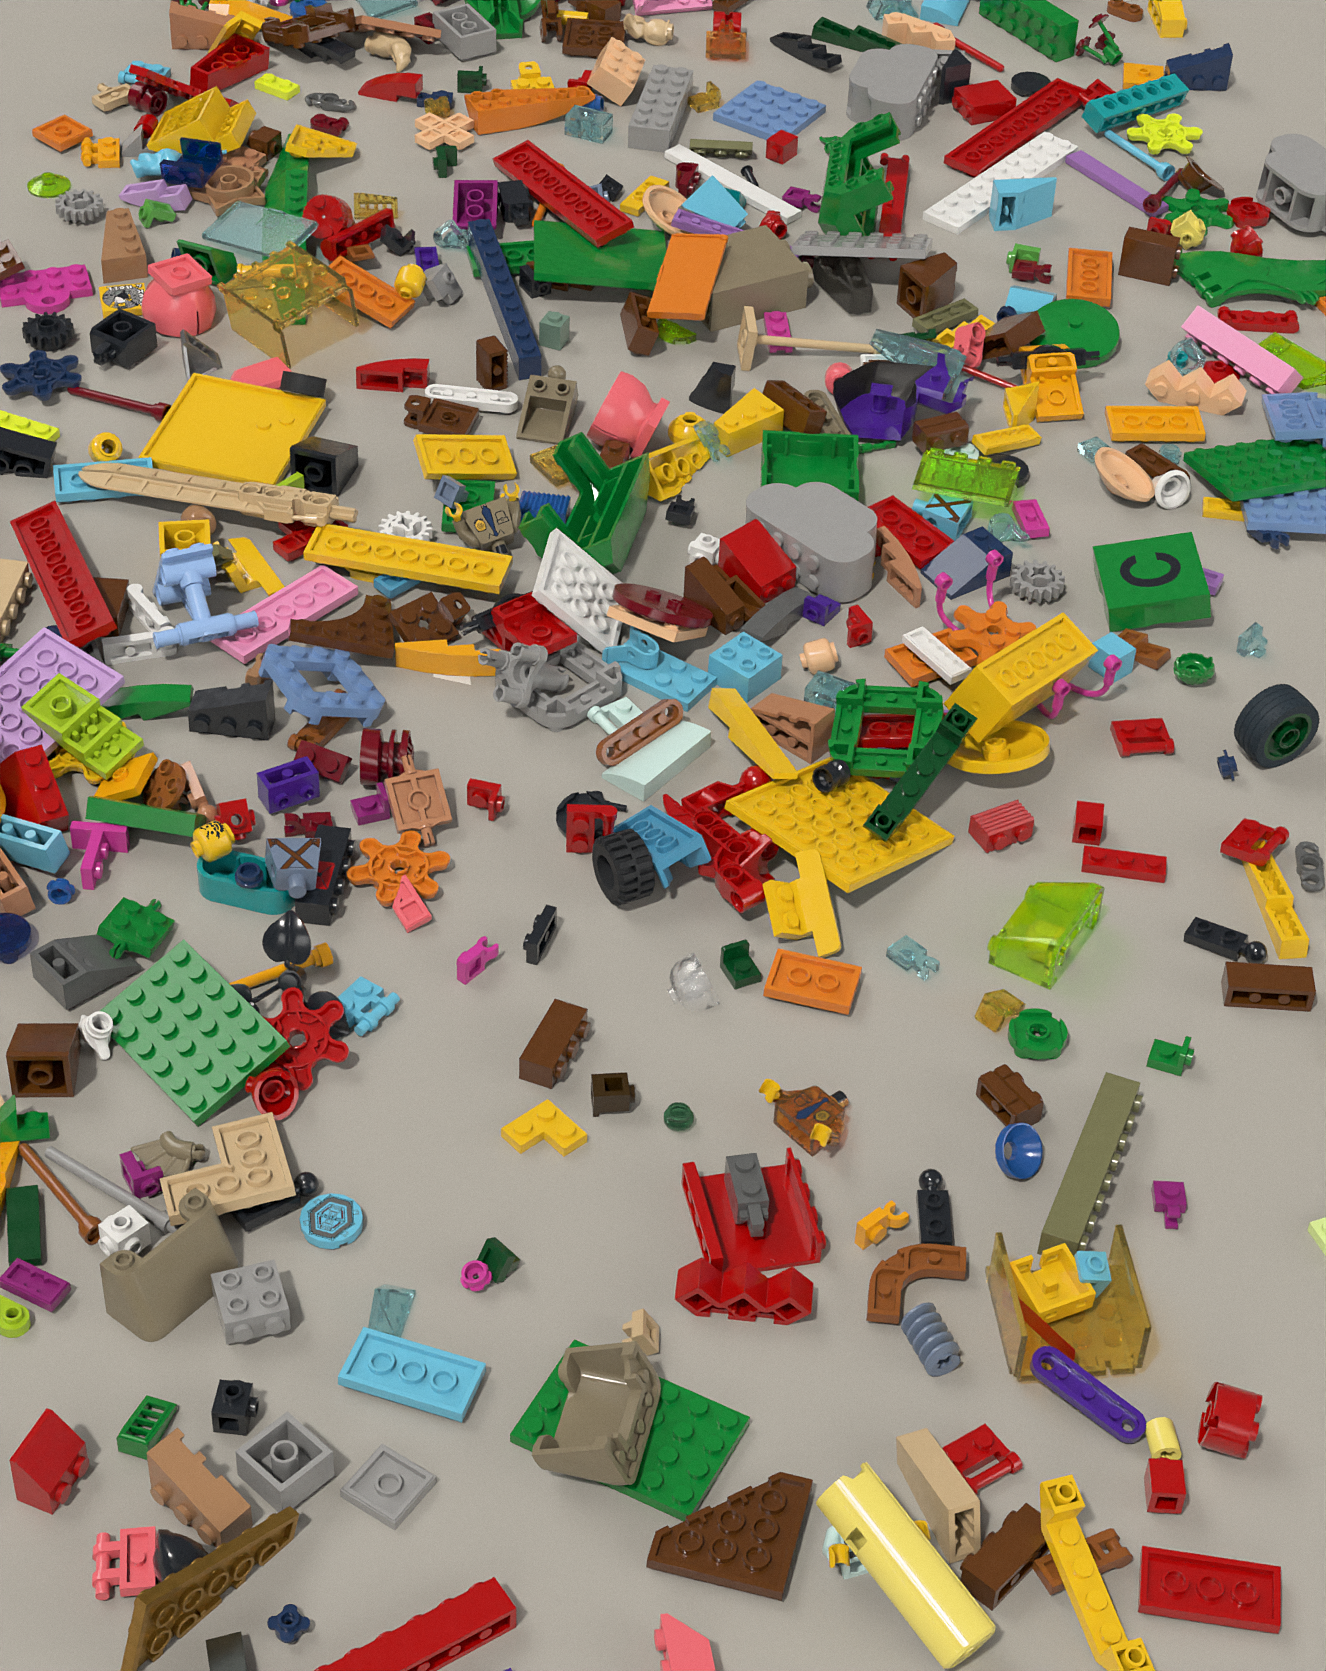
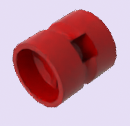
M714 11L713 38H724L725 35H728L729 38L740 39L742 13L730 12L729 15H726L723 11Z

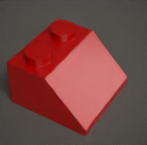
M45 1409L9 1460L17 1500L53 1515L58 1506L67 1501L71 1493V1487L78 1477L81 1478L85 1475L89 1467L90 1461L87 1455L86 1442L51 1409Z

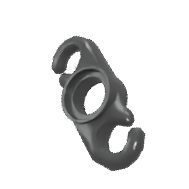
M311 93L305 97L307 104H311V100H314L313 104L321 106V109L324 111L345 112L355 107L354 101L349 100V105H345L347 100L339 99V96L335 93Z
M1304 841L1300 842L1295 848L1296 872L1302 880L1301 886L1305 890L1320 891L1325 885L1324 862L1317 852L1319 847L1315 843ZM1303 849H1311L1314 853H1308ZM1303 864H1312L1316 868L1310 869L1305 867ZM1305 880H1312L1316 882V884H1310Z

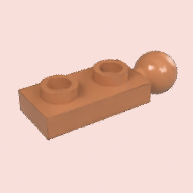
M191 761L180 764L186 773L184 790L185 792L191 790L187 797L192 809L198 808L197 813L206 816V824L214 821V816L218 815L217 809L208 804Z

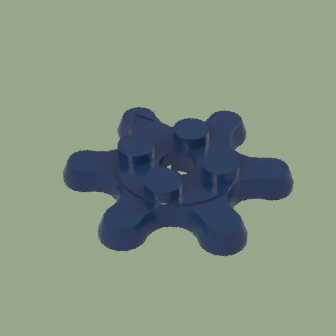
M36 350L29 354L30 360L24 364L5 363L0 366L1 374L5 378H12V380L2 385L3 391L8 396H15L21 392L29 391L38 400L47 401L52 396V390L61 387L76 388L80 386L82 376L79 373L69 372L78 366L79 359L75 355H67L53 360L47 358L45 351Z

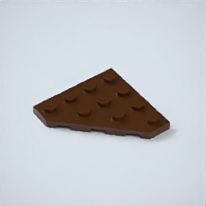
M778 1472L768 1477L767 1482L755 1488L749 1486L728 1496L727 1501L713 1508L709 1505L686 1516L685 1521L671 1528L667 1525L657 1530L647 1557L646 1568L782 1601L812 1490L813 1479Z

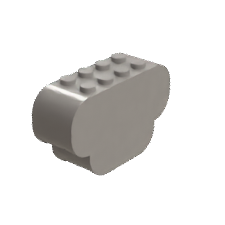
M900 44L892 47L890 50L870 49L863 52L849 75L847 117L851 121L859 123L867 122L878 114L890 112L901 131V135L898 136L899 140L911 137L916 127H920L922 117H925L927 108H930L932 98L936 96L937 86L934 85L939 74L937 53L928 47L914 44Z
M1285 134L1274 138L1271 142L1256 198L1260 204L1268 207L1273 214L1296 230L1303 232H1318L1322 230L1326 233V148L1310 137L1301 134Z
M809 482L796 488L788 484L772 483L764 485L748 495L746 499V524L754 519L760 521L796 565V581L816 594H821L837 602L853 601L870 590L872 586L873 564L875 562L877 516L874 511L836 487L822 482Z

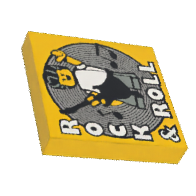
M144 283L99 287L103 319L119 308L134 315H143L141 304L145 292Z

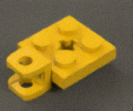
M535 61L519 63L520 76L516 80H511L510 83L511 89L554 88L551 77H541L539 65Z

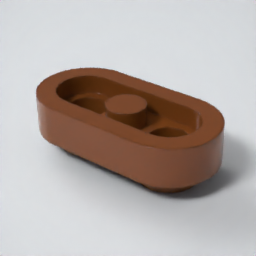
M1110 0L1107 3L1106 11L1113 16L1130 22L1142 20L1143 9L1137 4H1130L1123 0Z

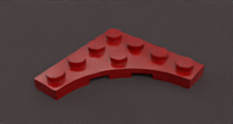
M133 64L130 65L129 72L136 75V80L163 90L167 94L189 100L205 92L149 69ZM224 97L229 107L238 104V102Z

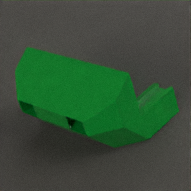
M890 112L878 114L867 122L857 123L831 146L818 224L824 234H827L828 231H838L841 236L849 235V232H862V236H870V233H874L876 229L878 206L893 200L891 193L894 190V186L891 181L885 183L884 168L874 169L868 159V156L900 144L898 136L901 135V131Z
M580 432L560 441L552 455L557 465L568 476L571 484L575 485L580 492L566 525L550 503H547L540 507L536 518L530 512H526L518 528L523 537L533 546L536 554L543 558L550 533L557 528L614 575L622 571L646 514L650 483L649 452L609 469L584 433Z

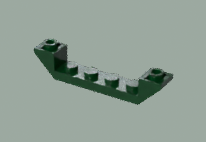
M954 703L940 722L934 735L881 805L878 804L863 824V827L884 842L888 841L897 832L956 753L978 718Z

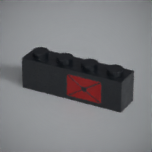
M318 825L314 838H321L316 888L314 890H306V894L303 897L295 899V913L303 923L330 926L333 915H337L339 911L338 896L344 894V876H347V871L351 866L349 858L355 855L356 840H352L351 828Z

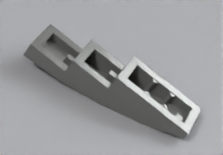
M794 587L777 596L755 613L741 628L740 633L745 632L760 642L786 633L789 623L801 618L804 598L808 595L814 598L817 596Z

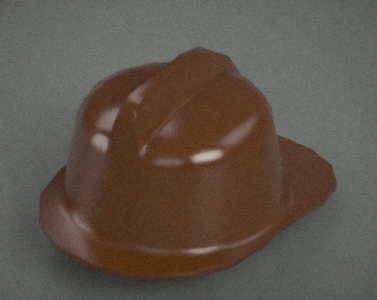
M1186 156L1188 163L1179 173L1178 179L1187 190L1191 188L1198 189L1201 193L1214 186L1224 191V188L1205 173L1191 157Z

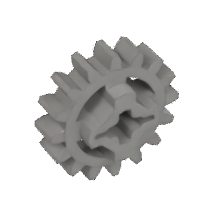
M76 189L73 192L65 191V195L60 194L59 199H55L56 214H59V218L65 217V221L71 220L73 223H76L78 220H81L85 223V220L93 221V217H100V213H103V198H100L99 193L94 194L92 190L89 192L85 189L79 192Z
M1034 560L1033 563L1024 561V565L1017 564L1016 569H1012L1010 586L1013 587V592H1019L1020 598L1025 596L1028 598V601L1036 599L1038 603H1041L1042 599L1050 602L1051 597L1057 599L1059 598V593H1063L1065 576H1062V570H1055L1056 565H1047V561L1042 562V564H1039L1037 560Z

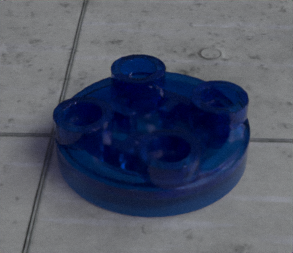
M0 913V960L4 964H13L18 960L19 955L25 952L31 944V927L26 919L17 914Z

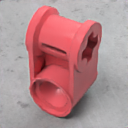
M975 322L956 329L952 351L954 361L963 362L972 368H977L980 365L986 336L985 328L981 323Z

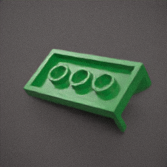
M476 0L478 13L496 29V40L522 38L523 19H520L517 0Z

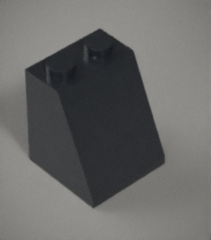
M312 436L289 448L291 475L296 472L304 475V489L310 492L332 494L338 497L359 466L358 446Z

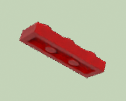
M1084 845L1081 872L1164 883L1167 857Z

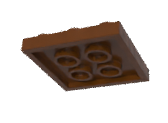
M567 18L562 54H568L569 56L585 55L595 58L599 56L611 37L624 43L626 30H624L623 21Z

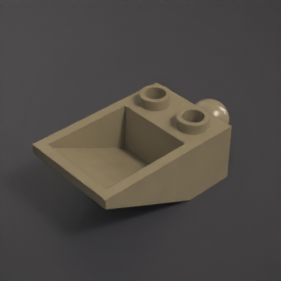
M552 366L548 371V377L530 375L516 439L558 445L560 441L566 438L575 414L579 394L577 381L565 380L566 371L562 366Z

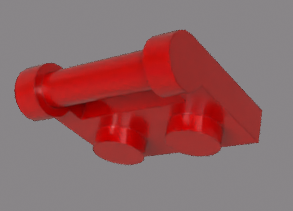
M1163 718L1111 721L1110 731L1120 757H1129L1130 754L1174 753V741L1168 734Z
M567 804L566 853H592V847L596 840L594 839L595 819H602L603 836L614 833V821L617 819V808L612 805Z
M1244 818L1221 843L1220 853L1257 866H1264L1270 860L1271 853L1279 844H1284L1288 840L1289 832L1282 826L1272 828L1260 824L1256 820ZM1264 840H1267L1262 848H1258Z
M986 1423L942 1447L976 1495L978 1490L1005 1474H1014L1023 1468L1020 1457L1015 1452L1010 1451ZM996 1459L999 1461V1463L973 1478L966 1477Z

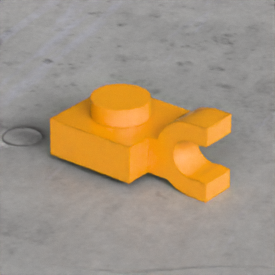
M892 1200L884 1206V1209L878 1207L857 1222L854 1243L862 1250L873 1243H879L885 1237L887 1227H903L909 1221V1214L904 1211L900 1215H893L896 1203Z

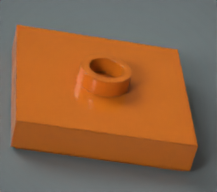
M65 114L32 129L33 137L60 152L82 142L86 137L90 138L93 136L92 129Z

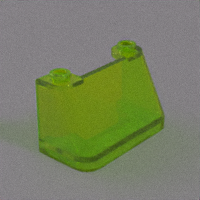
M1038 881L1035 885L1031 884L1025 893L1024 900L998 935L991 937L987 946V950L990 951L988 963L1051 990L1057 981V977H1055L1056 966L1064 964L1066 952L1083 928L1086 927L1093 930L1099 922L1105 888L1094 882Z

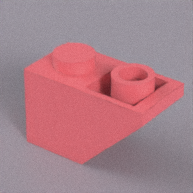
M668 1613L660 1614L659 1629H654L656 1650L663 1651L664 1660L660 1661V1670L716 1671L709 1639Z

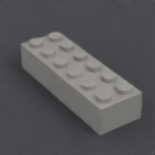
M663 64L653 65L628 125V148L663 153L671 148L692 94L693 70H688L684 67H667Z

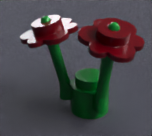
M1101 13L1095 15L1091 20L1093 23L1088 26L1090 29L1099 25L1103 31V34L1098 37V41L1095 43V48L1103 50L1102 53L1104 55L1089 47L1091 37L1086 36L1076 46L1078 50L1076 52L1077 57L1082 56L1084 51H1087L1099 58L1104 64L1109 62L1110 65H1115L1122 59L1123 53L1113 40L1116 35L1111 31H1107L1103 24L1109 17L1108 14L1102 15Z

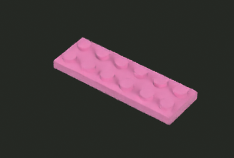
M321 565L241 613L255 610L259 622L258 627L239 630L234 636L221 637L210 642L245 664L254 659L257 654L265 652L269 644L277 645L288 638L290 619L316 621L357 596L358 586L325 565Z

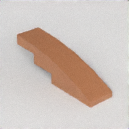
M885 526L877 528L876 543L881 548L880 565L888 571L887 582L915 609L920 607L922 586L910 556L898 539Z

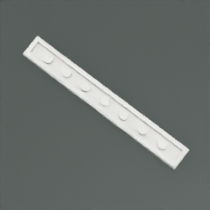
M680 144L665 151L664 158L676 165L681 162L699 164L698 172L701 173L702 179L707 181L713 175L724 188L740 191L745 197L747 204L765 214L769 210L779 211L781 213L780 217L786 225L801 218L802 211Z

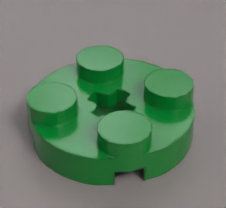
M1031 1008L1019 1012L1018 1017L1010 1020L1007 1037L1010 1045L1014 1048L1015 1055L1019 1058L1057 1059L1066 1045L1068 1030L1061 1018L1058 1021L1052 1017V1012ZM1037 1031L1042 1036H1035L1033 1032Z

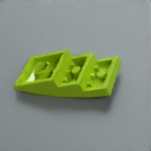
M60 673L21 707L22 711L52 739L106 780L144 746L143 739L124 727L121 718L102 707L99 698Z

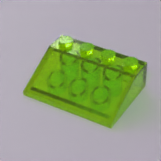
M930 448V451L926 450L924 452L912 490L1009 507L1014 500L1021 467H1016V463L1010 461H1002L1001 464L994 463L991 458L978 456V459L968 458V454L954 452V455L945 454V450L940 448Z

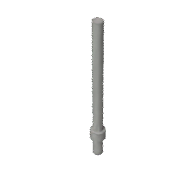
M50 1146L45 1151L46 1158L124 1205H130L139 1214L153 1221L155 1227L161 1231L174 1233L183 1225L171 1226L166 1210L159 1211L56 1148Z

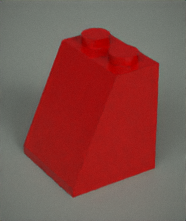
M754 519L720 538L718 566L730 578L737 575L765 604L795 587L796 565L759 520Z

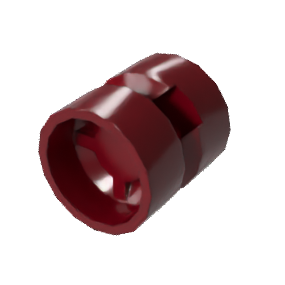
M137 81L131 86L128 92V103L130 106L152 114L155 117L161 115L166 109L168 97L165 91L141 81Z

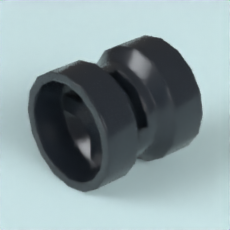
M835 759L817 767L812 775L815 787L824 793L847 784L851 777L848 765L840 759Z

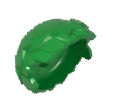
M1190 652L1177 657L1176 661H1174L1173 669L1175 676L1184 683L1199 685L1214 676L1215 664L1211 656L1207 658L1202 654Z

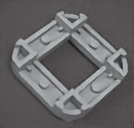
M577 634L576 643L548 654L545 663L551 665L561 663L589 684L564 699L558 695L550 698L536 688L530 696L529 704L525 708L519 709L539 724L548 727L550 731L560 732L564 727L574 725L586 718L588 711L592 707L599 706L601 708L622 695L621 666L616 661L607 664L580 645V636ZM496 669L495 687L497 685L509 687L505 676Z

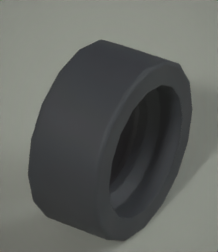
M283 371L280 389L323 398L327 379Z

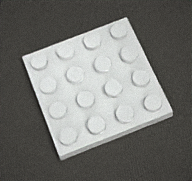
M556 528L549 535L532 596L538 603L553 612L558 619L570 626L579 636H582L592 644L597 651L602 653L606 647L617 646L623 622L608 617L607 612L609 606L619 605L613 599L612 593L614 586L622 582Z

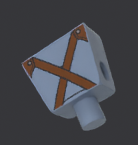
M266 838L265 863L276 890H289L291 897L301 898L306 894V890H314L316 888L321 838Z

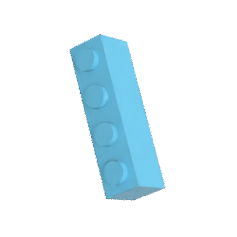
M2 814L0 822V848L10 861L56 873L70 855L62 832Z

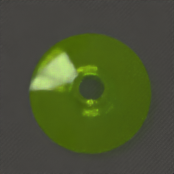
M51 172L35 176L27 183L29 193L39 198L59 197L60 194L64 195L65 191H69L71 188V182L67 177Z

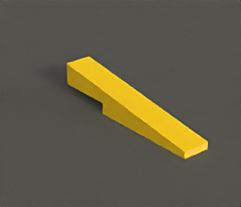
M712 688L708 708L730 727L728 738L772 779H797V770L735 688Z
M1263 841L1258 848H1262L1266 842ZM1272 854L1270 855V860L1264 866H1257L1241 860L1278 959L1306 958L1309 938L1292 907L1294 896Z

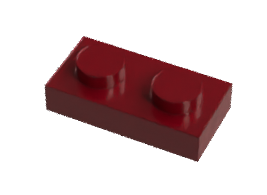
M301 740L294 760L307 756L319 772V776L343 784L352 758Z

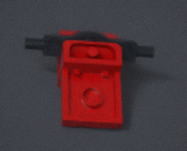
M533 591L526 594L513 593L506 595L498 600L492 608L474 615L471 618L472 621L460 625V631L464 630L461 632L464 636L477 630L478 633L485 635L501 650L511 651L513 644L519 642L529 646L533 644L544 646L548 654H551L577 642V633L547 610L544 605L538 603L532 596Z

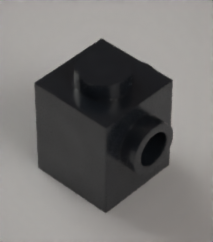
M219 1380L211 1411L213 1432L247 1436L251 1417L256 1418L259 1408V1397H254L253 1383L241 1380Z

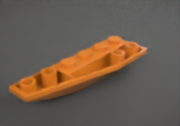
M586 86L503 90L496 88L489 92L474 91L471 94L464 95L469 118L474 120L473 129L478 135L517 130L558 118L593 101L595 94Z

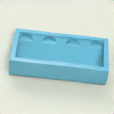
M924 0L921 5L920 20L958 26L970 0Z

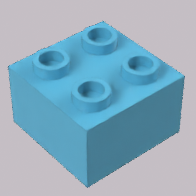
M742 632L709 655L708 673L717 677L718 686L721 688H735L744 701L748 703L781 679L783 655L747 633Z

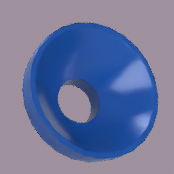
M1014 1123L1004 1127L995 1143V1158L1000 1169L1007 1176L1016 1179L1030 1178L1036 1173L1041 1164L1043 1153L1042 1142L1037 1131L1027 1123ZM1007 1142L1012 1148L1010 1159H1006L1004 1155V1146Z

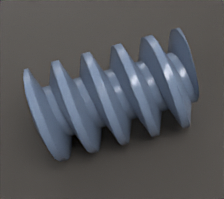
M927 1302L917 1305L903 1317L901 1329L907 1336L910 1345L913 1346L912 1348L924 1365L926 1372L933 1377L942 1376L951 1372L960 1364L961 1359L957 1355L960 1347L957 1342H953L954 1337L950 1332H947L948 1327L944 1322H941L942 1317L936 1312L934 1304Z

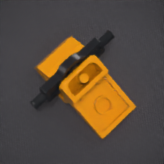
M1065 344L1019 347L1018 352H1011L1008 357H996L998 361L996 365L997 367L1010 366L1014 370L1020 369L1023 385L1040 381L1035 410L1036 422L1082 419L1084 415L1076 379L1077 366L1085 365L1086 361L1100 360V352H1086L1084 348H1069Z

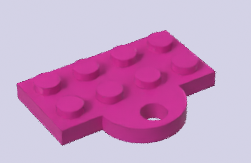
M73 264L59 268L50 267L36 271L26 270L0 281V302L2 308L25 305L29 311L37 314H44V312L48 314L58 313L69 306L70 299L93 296L85 264Z

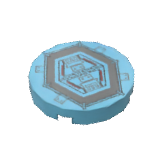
M333 1193L320 1195L310 1200L303 1207L299 1218L300 1228L305 1239L310 1244L318 1248L336 1249L346 1242L347 1245L354 1242L360 1235L363 1226V1215L360 1206L353 1199L345 1195Z

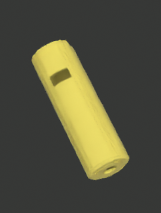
M867 1462L862 1463L860 1466L862 1470L854 1479L844 1475L824 1491L816 1501V1505L943 1669L953 1668L979 1649L995 1633L996 1625Z

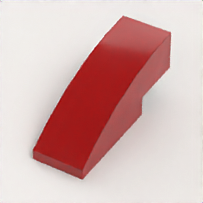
M392 73L378 76L366 81L358 91V95L397 102L401 96L416 99L423 90V74Z
M393 359L356 367V389L403 392L404 387L426 389L430 380L429 359Z

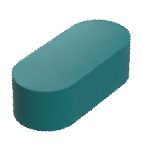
M232 850L230 854L211 863L205 861L202 857H199L197 861L199 892L209 901L268 915L283 914L295 906L296 898L289 895V890H276L274 888L265 858ZM246 862L256 863L263 871V882L254 888H243L237 885L235 882V872L241 864Z

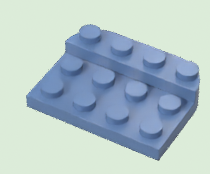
M1318 392L1262 394L1261 403L1275 441L1287 443L1299 439L1304 441L1320 439L1322 447H1326V399L1317 398Z

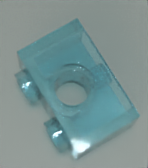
M574 105L565 115V135L603 144L612 134L613 114Z

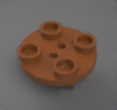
M164 759L159 767L150 775L142 790L144 804L181 811L182 808L179 803H189L187 796L183 794L186 783L184 768L176 762Z

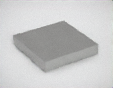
M381 1444L340 1489V1497L393 1530H396L434 1487L436 1476L384 1444Z

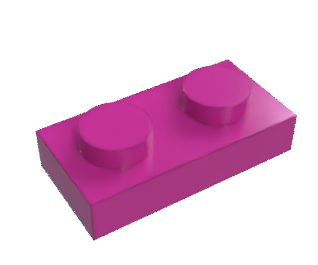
M1036 499L1013 501L1012 511L1025 538L1049 536L1050 528Z

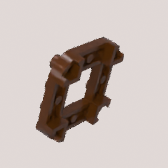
M325 3L317 7L312 5L305 6V15L280 22L279 18L267 17L261 25L265 42L273 41L274 44H283V46L293 45L295 49L304 47L307 42H321L322 38L327 36L328 38L338 37L340 32L350 33L357 31L353 8L350 7L334 12L331 3Z

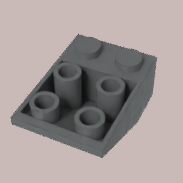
M98 935L54 939L30 952L33 978L66 1010L138 971L140 965L125 951L120 958L115 959V955L112 958L109 950L114 944L110 940Z

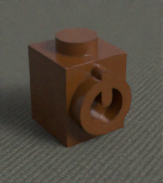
M263 126L259 130L251 132L247 145L250 149L266 154V159L269 161L282 150L281 131Z

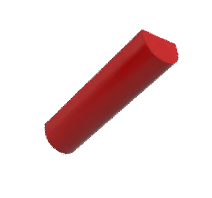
M385 208L326 238L320 245L322 254L329 261H334L339 256L344 257L347 255V247L365 245L379 239L381 229L386 224L395 228L393 209Z

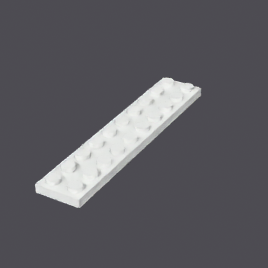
M1043 132L923 212V220L958 235L989 214L993 180L1042 178L1063 164L1067 155L1077 152L1078 146L1068 140L1055 137L1051 133Z

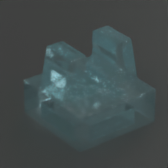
M1254 622L1239 636L1236 652L1241 656L1245 657L1250 653L1260 658L1266 653L1264 646L1268 640L1262 635L1263 627L1260 624Z

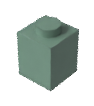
M548 311L539 322V345L560 351L569 340L570 316Z

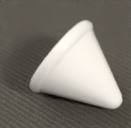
M1172 470L1152 480L1155 498L1161 507L1175 509L1187 500L1191 484L1184 472Z

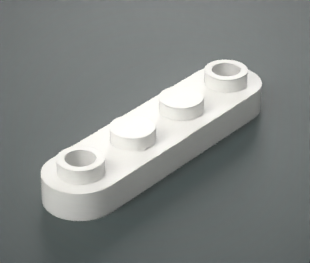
M432 384L425 389V397L431 398V403L434 398L479 408V411L482 412L492 411L503 414H510L518 408V397L512 392Z

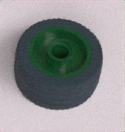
M1276 684L1258 693L1245 705L1236 720L1234 737L1240 747L1258 764L1266 768H1276L1292 761L1308 747L1318 730L1320 716L1313 704L1297 689L1288 684Z

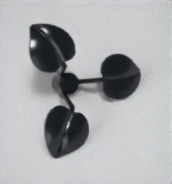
M293 910L287 911L272 923L265 931L262 939L266 955L272 961H284V966L287 968L279 976L278 983L252 998L250 988L245 984L231 985L259 1014L260 1009L255 1004L256 1002L279 989L285 991L290 987H295L302 991L304 1006L309 1010H317L326 1002L332 1000L339 1001L342 1004L336 995L328 991L315 992L309 997L308 1002L306 1001V988L303 985L306 983L307 975L303 968L295 966V964L300 965L307 961L312 946L306 926ZM345 1008L342 1018L332 1025L329 1030L332 1039H338L350 1032Z

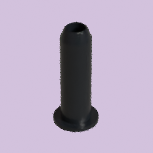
M746 165L742 167L741 174L745 176L748 182L758 187L759 184L752 173V166Z

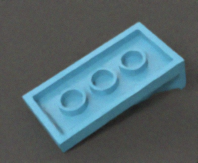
M630 626V639L621 646L606 647L602 651L603 661L607 664L616 661L621 666L623 682L661 700L676 699L682 704L683 710L686 712L717 685L716 676L659 650V645L654 639L641 633L638 628Z

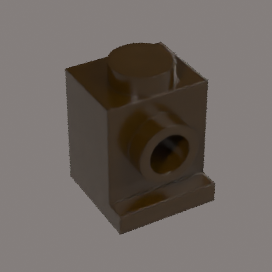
M627 1072L591 1074L593 1117H599V1113L629 1111L630 1103H635L634 1084L629 1085Z

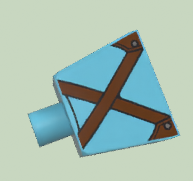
M937 491L934 492L928 502L915 499L912 510L922 515L924 519L955 541L959 538L972 517L974 498Z

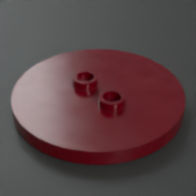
M621 583L614 586L612 593L613 599L621 606L645 617L688 628H706L711 625L713 618L712 612L707 608L685 597L653 587Z

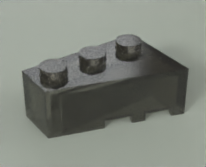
M814 256V281L849 314L870 313L873 287L860 258L849 256Z

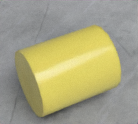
M1158 1417L1147 1422L1145 1434L1151 1458L1165 1457L1179 1460L1182 1453L1173 1421L1166 1417Z

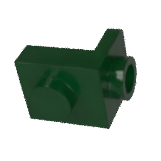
M436 146V157H432L433 170H437L438 178H447V167L457 166V146Z

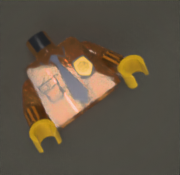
M764 1080L758 1091L766 1095L765 1100L768 1103H775L773 1123L809 1155L815 1156L826 1145L835 1147L840 1144L845 1130L844 1108L849 1104L847 1096L842 1091L838 1090L830 1096L818 1086H811L803 1090L786 1091L781 1089L780 1085L774 1080Z

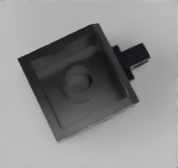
M120 308L94 325L89 333L91 352L94 356L93 360L95 364L100 366L112 361L129 368L158 347L156 324Z

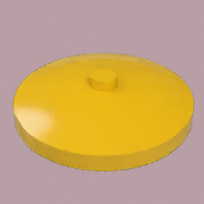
M1014 720L980 743L968 733L948 764L959 770L979 774H1002L1024 770L1037 765L1048 756L1050 751L1049 736L1046 731L1036 725Z

